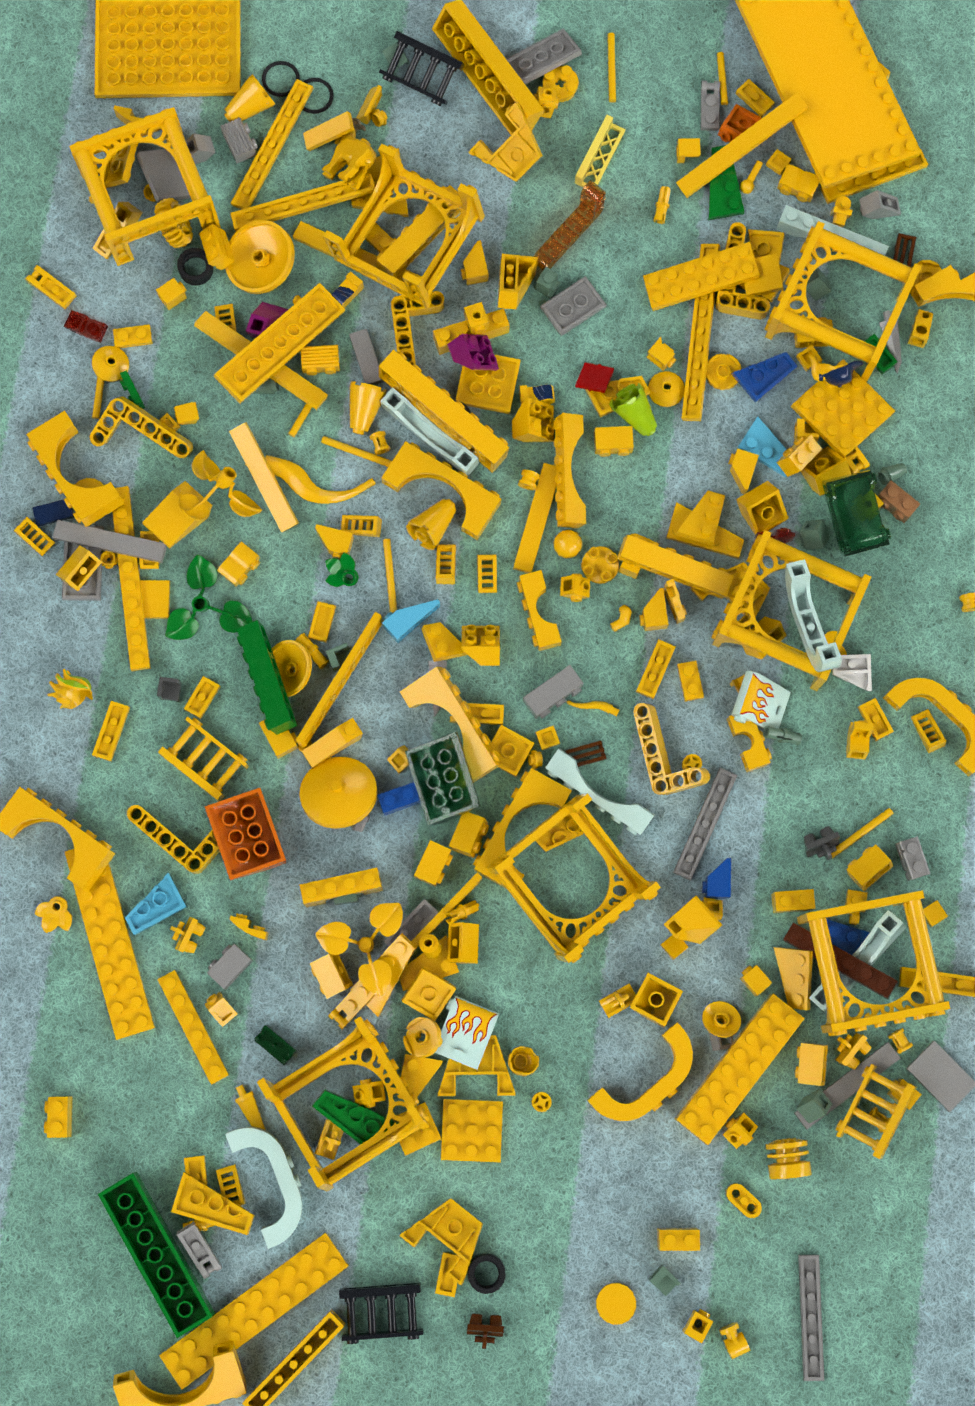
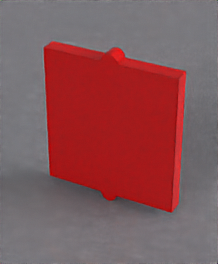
M585 362L575 387L586 389L589 392L605 393L614 368Z

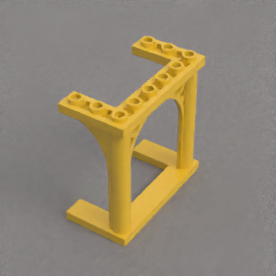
M174 107L164 109L154 115H147L138 121L129 122L119 128H112L108 132L94 135L84 141H77L69 146L81 176L86 182L106 233L104 234L117 266L135 260L129 247V242L198 217L202 230L211 224L221 228L213 200L207 194L185 141ZM162 130V135L159 138H152L154 132ZM136 143L158 145L167 150L175 159L192 202L122 228L106 190L104 180L106 167L111 158L126 146ZM104 152L106 153V157L104 159H98L94 156V154Z
M381 144L378 148L382 159L381 172L369 201L344 240L328 230L323 235V238L335 261L428 308L431 304L430 295L476 221L482 222L484 219L483 208L477 189L473 186H466L461 183L457 189L459 194L455 195L447 187H439L431 179H424L415 171L406 170L403 167L398 150L391 145ZM402 183L408 186L406 194L399 192V186ZM412 188L418 191V193H413ZM393 190L396 194V197L394 198L391 197L393 195ZM404 199H421L431 203L441 212L446 225L444 241L422 278L406 271L402 277L403 281L355 257L375 222L386 208ZM443 204H445L448 208L444 209L442 207ZM457 210L460 212V215L456 218L448 217L451 211Z
M818 221L815 227L811 226L800 250V253H803L801 258H796L792 267L795 269L793 275L789 274L785 285L788 286L786 290H781L777 300L780 303L778 307L774 306L764 329L767 331L765 338L772 340L773 336L777 333L791 332L820 341L867 362L861 378L867 382L881 357L922 266L914 264L912 268L823 229L825 223ZM821 247L825 250V258L818 257L816 254L817 248ZM830 248L833 249L832 252H837V253H836L835 255H831V250H830ZM812 257L814 260H816V263L814 265L810 264L812 262ZM832 260H851L904 283L876 347L824 324L812 313L806 298V286L811 274L819 266ZM802 275H806L807 278L803 279ZM796 290H800V291H801V295H800V296H794V295H796L797 292H798V291H796ZM793 301H801L803 306L800 309H792L790 304ZM805 311L807 312V317H805L803 314L802 316L799 314Z
M764 530L762 535L758 534L746 560L749 565L747 569H742L738 578L742 581L739 586L735 585L731 596L734 599L732 603H727L723 612L726 614L724 621L720 619L711 638L714 639L712 645L719 648L722 643H735L755 649L815 676L810 689L818 691L827 681L831 669L817 672L813 668L807 653L780 642L763 631L753 611L755 591L760 582L769 574L785 569L786 564L789 562L792 563L805 559L810 574L851 592L847 602L849 607L833 643L836 642L840 651L871 580V576L864 574L860 577L771 538L772 533ZM764 556H769L772 559V568H767L763 564ZM777 557L780 558L779 561H784V564L779 565ZM759 567L763 570L762 575L757 574L759 572ZM749 586H753L754 590H749ZM743 602L748 603V607L746 609L742 608L738 610V608H741L744 605ZM741 613H747L750 619L745 623H740L737 621V616ZM752 624V625H754L755 629H754V631H753V630H751L750 627H749V630H748V629H746V627H748V626H750V625Z
M588 793L576 795L487 867L491 874H495L552 946L555 950L554 955L556 958L567 963H575L582 957L581 953L584 951L583 947L590 942L588 939L593 935L598 936L605 930L604 926L608 923L612 924L617 921L622 911L625 910L627 912L634 907L635 904L633 902L637 899H648L650 901L658 895L657 891L661 888L656 881L644 879L630 865L588 811L585 805L593 800ZM568 814L602 856L609 873V887L601 905L587 916L577 919L561 918L547 911L511 866L515 862L513 860L514 857ZM617 874L618 879L622 878L623 881H615L614 876ZM621 885L626 888V893L618 896L614 894L613 888ZM611 898L619 900L618 902H612L613 905L609 904ZM598 911L601 913L599 917L596 916ZM557 922H562L560 931L558 930L560 927L556 926ZM581 922H585L586 927L583 926L580 932L579 924ZM570 923L575 926V934L571 938L566 935V927Z
M923 890L809 912L797 917L798 925L809 923L825 995L827 1020L825 1025H821L822 1033H828V1036L847 1034V1029L854 1028L855 1032L867 1030V1025L874 1024V1027L878 1028L887 1026L886 1022L894 1021V1024L906 1022L908 1017L918 1020L944 1015L945 1010L950 1009L949 1001H944L921 902V899L925 898ZM903 905L916 959V973L913 983L902 997L891 1003L875 1005L863 1002L854 997L845 988L840 979L826 918L885 906ZM922 981V987L925 986V990L917 987V983ZM913 992L922 994L924 997L922 1004L915 1003L912 1000L911 994ZM843 996H847L849 1001L843 1007V1002H845ZM907 1000L911 1006L905 1005L904 1008L902 1002ZM854 1003L858 1004L860 1008L859 1013L855 1017H850L848 1014L849 1007ZM885 1006L889 1007L888 1012L884 1010ZM870 1008L871 1014L866 1013L864 1018H861L864 1014V1009Z
M361 1016L354 1020L356 1024L355 1029L343 1041L276 1084H273L264 1077L257 1081L265 1098L276 1106L311 1168L308 1169V1172L317 1188L326 1192L334 1188V1183L420 1128L425 1130L429 1127L427 1121L430 1118L420 1105L417 1106L420 1102L414 1092L410 1094L408 1091L409 1083L404 1075L400 1077L396 1070L399 1067L393 1058L391 1060L388 1058L386 1053L389 1050L384 1042L379 1043L376 1038L379 1034L374 1025L368 1019L364 1020ZM367 1048L371 1049L372 1057L370 1061L363 1062V1051ZM357 1051V1059L352 1060L350 1056L355 1055L354 1052ZM376 1057H378V1059H377L378 1065L380 1064V1067H379V1068H375V1067L373 1066V1063L375 1062ZM343 1065L365 1067L373 1071L386 1087L389 1099L386 1120L373 1137L323 1168L284 1099L336 1067ZM386 1078H390L389 1083L385 1082ZM394 1094H399L397 1097L403 1099L404 1102H395L393 1099ZM396 1106H404L407 1109V1114L397 1116L394 1114L393 1109ZM394 1119L396 1121H400V1123L396 1124L395 1122L394 1125L391 1126L390 1120Z

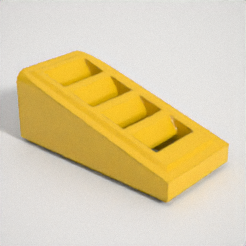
M233 304L214 306L216 318L220 320L221 317L231 316L230 319L220 321L231 323L232 325L227 326L237 332ZM230 309L228 313L219 314L221 310Z
M342 515L341 530L351 532L357 536L380 537L382 519L378 516ZM349 520H352L351 530H348ZM356 521H359L358 530H355ZM364 522H367L366 530H363Z
M28 517L14 529V532L41 556L55 544ZM30 525L31 528L23 534L22 531ZM35 530L37 533L29 539L28 536ZM41 535L42 538L34 544L33 541ZM47 540L48 543L40 549L39 546Z
M438 544L436 584L454 585L456 545ZM441 552H452V555H441ZM441 559L451 560V562L441 561ZM440 567H451V569H440Z
M477 555L478 593H497V555ZM492 560V564H482V561ZM482 568H492V572H482ZM482 576H493V579L482 580ZM482 583H493V587H482Z
M929 709L911 716V720L928 753L946 745V739ZM926 717L928 718L927 721L919 724V720H922ZM930 724H931V726H932V727H930V728H928V729H926V730H923V729H922L923 727H926V726H928V725H930ZM935 732V734L930 737L926 736L929 733Z
M236 1164L216 1170L221 1195L226 1198L238 1196L239 1199L233 1202L239 1206L246 1204ZM233 1172V1176L222 1178V1174ZM235 1180L234 1184L224 1185V1182ZM232 1188H236V1189H237L236 1192H233V1193H230V1194H227V1193H226V1190H229V1189H232Z

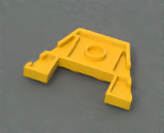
M516 102L504 114L517 130L494 153L482 140H479L469 151V154L495 167L497 171L515 182L543 156L519 102Z
M381 156L376 157V161L366 172V174L372 173L375 187L382 167ZM372 194L351 199L352 208L363 210ZM407 200L398 201L390 205L383 212L409 217Z
M744 562L727 569L729 574L734 575L726 597L731 603L734 599L731 596L735 585L739 586L742 581L738 579L742 569H747L748 567ZM763 580L758 585L753 598L755 618L770 590V587ZM749 586V590H754V587ZM690 588V590L701 601H703L709 595L697 589ZM743 602L744 605L741 608H738V610L742 608L746 609L748 607V603ZM742 613L744 616L738 622L745 623L749 621V614Z
M496 1035L490 1036L477 1070L452 1059L448 1060L438 1096H456V1075L494 1074L497 1075V1096H515V1090Z
M450 1198L425 1218L416 1222L411 1228L402 1232L400 1237L415 1248L427 1231L459 1256L446 1274L462 1286L483 1223Z

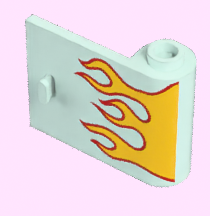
M746 671L731 715L735 717V721L740 723L750 721L763 729L765 726L779 729L791 692L759 673Z
M455 996L454 999L450 998L446 1007L449 1013L441 1030L443 1042L435 1053L477 1070L499 1013Z

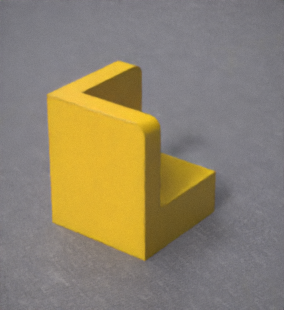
M700 138L678 139L676 146L677 163H684L686 157H700Z
M797 418L794 427V441L800 436L806 437L811 434L817 442L819 434L808 424H805V419Z

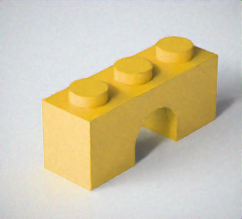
M732 715L728 716L727 722L733 737L746 735L751 740V748L740 754L746 772L769 765L772 756L770 750L764 746L765 738L763 732L759 731L757 725L753 722L746 721L745 723L735 721V717Z

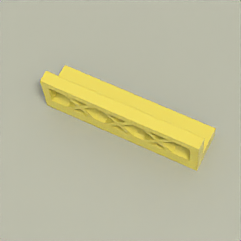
M606 115L575 176V184L592 192H595L626 130L613 124V117ZM610 129L620 133L617 138L610 140L608 135ZM609 144L611 148L610 153L602 155L600 148ZM601 159L603 167L594 170L593 162ZM594 175L596 181L593 186L584 182L587 176Z

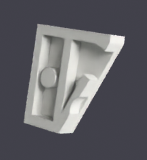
M871 654L841 655V665L838 668L832 669V675L866 691H872Z

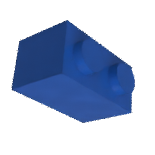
M414 782L377 795L384 816L421 803Z

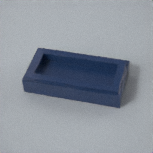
M64 500L32 507L38 527L55 523L57 520L62 521L74 518L73 509H69Z

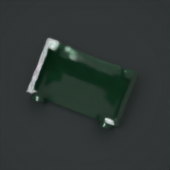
M871 470L822 481L840 553L844 557L890 545L889 528L885 529L882 524L874 492V484H877V478Z

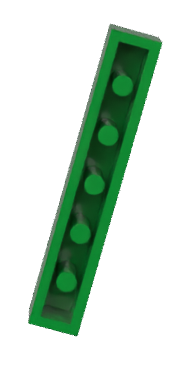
M255 620L237 628L239 635L237 640L239 645L243 647L244 652L242 656L249 665L248 674L254 680L255 686H253L257 697L260 698L259 707L262 713H265L266 720L264 722L267 729L278 735L296 727L297 723L264 625Z

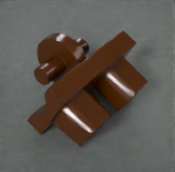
M481 1314L471 1315L470 1324L467 1325V1335H481L475 1336V1342L482 1343V1349H486L487 1343L495 1344V1337H503L504 1326H502L500 1315H490V1325H482Z

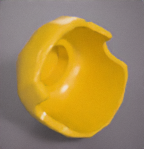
M572 530L559 532L553 541L554 550L560 557L565 559L575 557L583 546L582 538L577 532Z
M519 1046L514 1048L508 1055V1066L514 1074L525 1077L533 1074L539 1067V1056L534 1053L532 1048Z

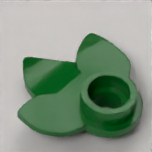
M343 552L340 559L329 558L325 561L326 567L331 573L326 578V582L331 586H353L358 582L359 574L355 570V561L348 553ZM347 574H351L353 578H348Z

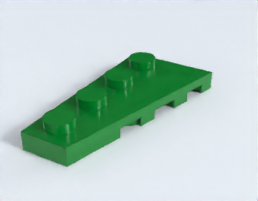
M724 146L712 147L711 156ZM733 164L710 181L708 221L743 215L745 212Z
M326 1089L312 1104V1107L360 1145L373 1137L386 1120V1116ZM391 1119L390 1125L393 1126L395 1122L396 1124L399 1122Z

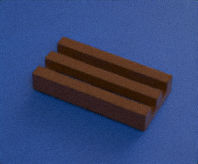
M898 233L893 260L897 261L902 238L904 242L900 263H904L908 240H911L907 266L911 267L916 237Z
M602 741L565 750L567 754H571L596 746L599 747L597 750L572 756L577 760L598 753L601 754L600 757L577 763L578 767L607 759Z

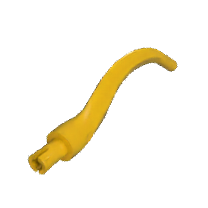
M266 455L265 457L274 476L283 479L297 495L314 503L330 504L342 502L355 497L376 484L373 478L351 490L327 491L317 487L299 465L273 456Z

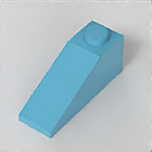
M437 599L399 609L394 613L390 612L383 618L382 625L394 640L399 643L440 607V601Z

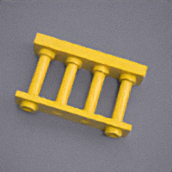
M187 716L185 720L190 726L172 748L165 749L162 746L158 753L217 801H221L225 797L221 793L223 786L241 765L246 769L249 767L246 763L247 759L240 753L235 755L202 728L203 724L195 717L191 720ZM198 730L205 736L204 739L186 760L180 761L177 758V752L192 734ZM212 741L220 749L201 772L195 773L191 769L193 767L192 764ZM227 753L235 761L216 784H209L206 781L208 779L207 776Z
M871 1064L870 1067L866 1066L864 1069L862 1084L844 1120L839 1121L835 1130L838 1131L836 1136L839 1138L843 1137L844 1133L872 1147V1150H874L873 1156L882 1159L917 1086L911 1083L901 1086L876 1073L877 1066ZM872 1079L899 1093L898 1096L901 1098L898 1104H892L867 1091L866 1088L870 1080ZM863 1097L890 1111L889 1114L892 1116L889 1122H883L857 1108L861 1098ZM853 1115L881 1129L883 1133L881 1139L874 1140L848 1126Z

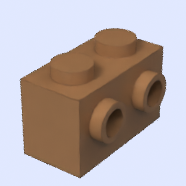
M892 480L878 495L884 503L882 508L887 509L897 520L903 523L909 519L920 505L918 501Z

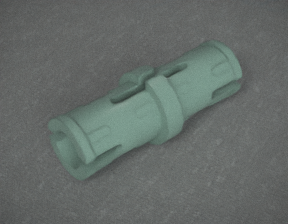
M765 726L763 730L764 738L774 739L779 743L788 742L799 745L802 741L801 733L791 732L786 728L778 729Z

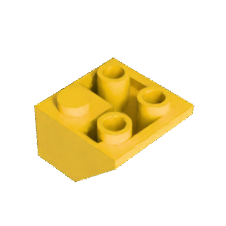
M529 397L525 398L512 420V439L522 442H554V406Z
M462 626L461 650L480 666H500V626Z
M696 895L667 920L664 926L676 939L701 944L718 930L722 923Z

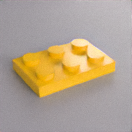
M139 143L124 147L111 158L105 170L104 180L106 188L128 183L131 177L132 164L135 161L136 148Z

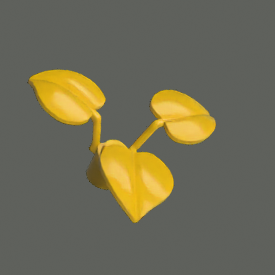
M204 450L196 455L191 465L193 473L201 480L216 481V485L202 501L189 493L183 494L180 497L179 507L188 518L199 521L208 516L209 510L203 504L218 487L221 489L229 487L228 497L231 499L229 506L236 514L242 517H250L262 511L246 494L238 490L233 491L235 485L233 481L237 477L234 469L224 467L220 471L219 467L206 455Z
M382 903L375 906L370 913V923L376 929L371 937H362L359 941L349 938L351 929L343 922L328 923L322 926L315 934L322 948L329 954L340 955L344 953L348 948V942L358 945L363 953H367L369 964L360 966L358 977L361 984L368 991L376 995H384L391 981L392 971L389 964L383 960H375L372 963L370 952L374 949L373 940L379 930L385 937L392 936L399 930L403 919L402 906L400 903Z

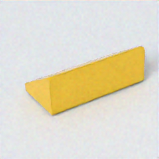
M381 85L370 89L356 117L361 123L369 124L371 114L375 112L374 110L377 108L382 97Z

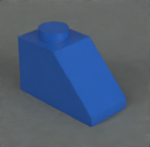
M731 858L725 859L705 878V881H702V893H705L706 898L729 899L731 897Z

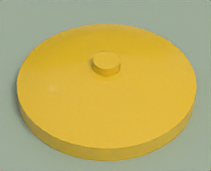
M267 220L250 222L236 231L229 241L235 261L226 267L225 270L231 282L242 291L250 294L270 292L280 286L290 274L295 258L294 244L289 234L278 224Z
M334 757L323 761L306 773L300 786L299 796L304 812L313 822L326 828L337 829L352 826L363 820L373 809L377 800L378 790L373 773L364 763L349 757Z

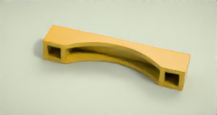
M562 413L555 418L553 423L555 429L554 447L556 448L554 464L556 466L555 483L557 492L555 494V501L557 502V527L580 528L586 524V505L575 488L571 463L574 448L584 433L583 415Z

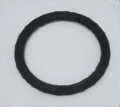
M276 61L269 64L262 74V84L265 90L273 96H288L290 90L284 93L272 91L266 84V74L276 65H286L295 72L296 79L300 80L297 68L286 61Z
M320 78L304 80L303 82L323 83L330 92V98L328 103L321 109L311 110L304 107L303 110L312 114L327 110L332 104L334 97L329 83Z

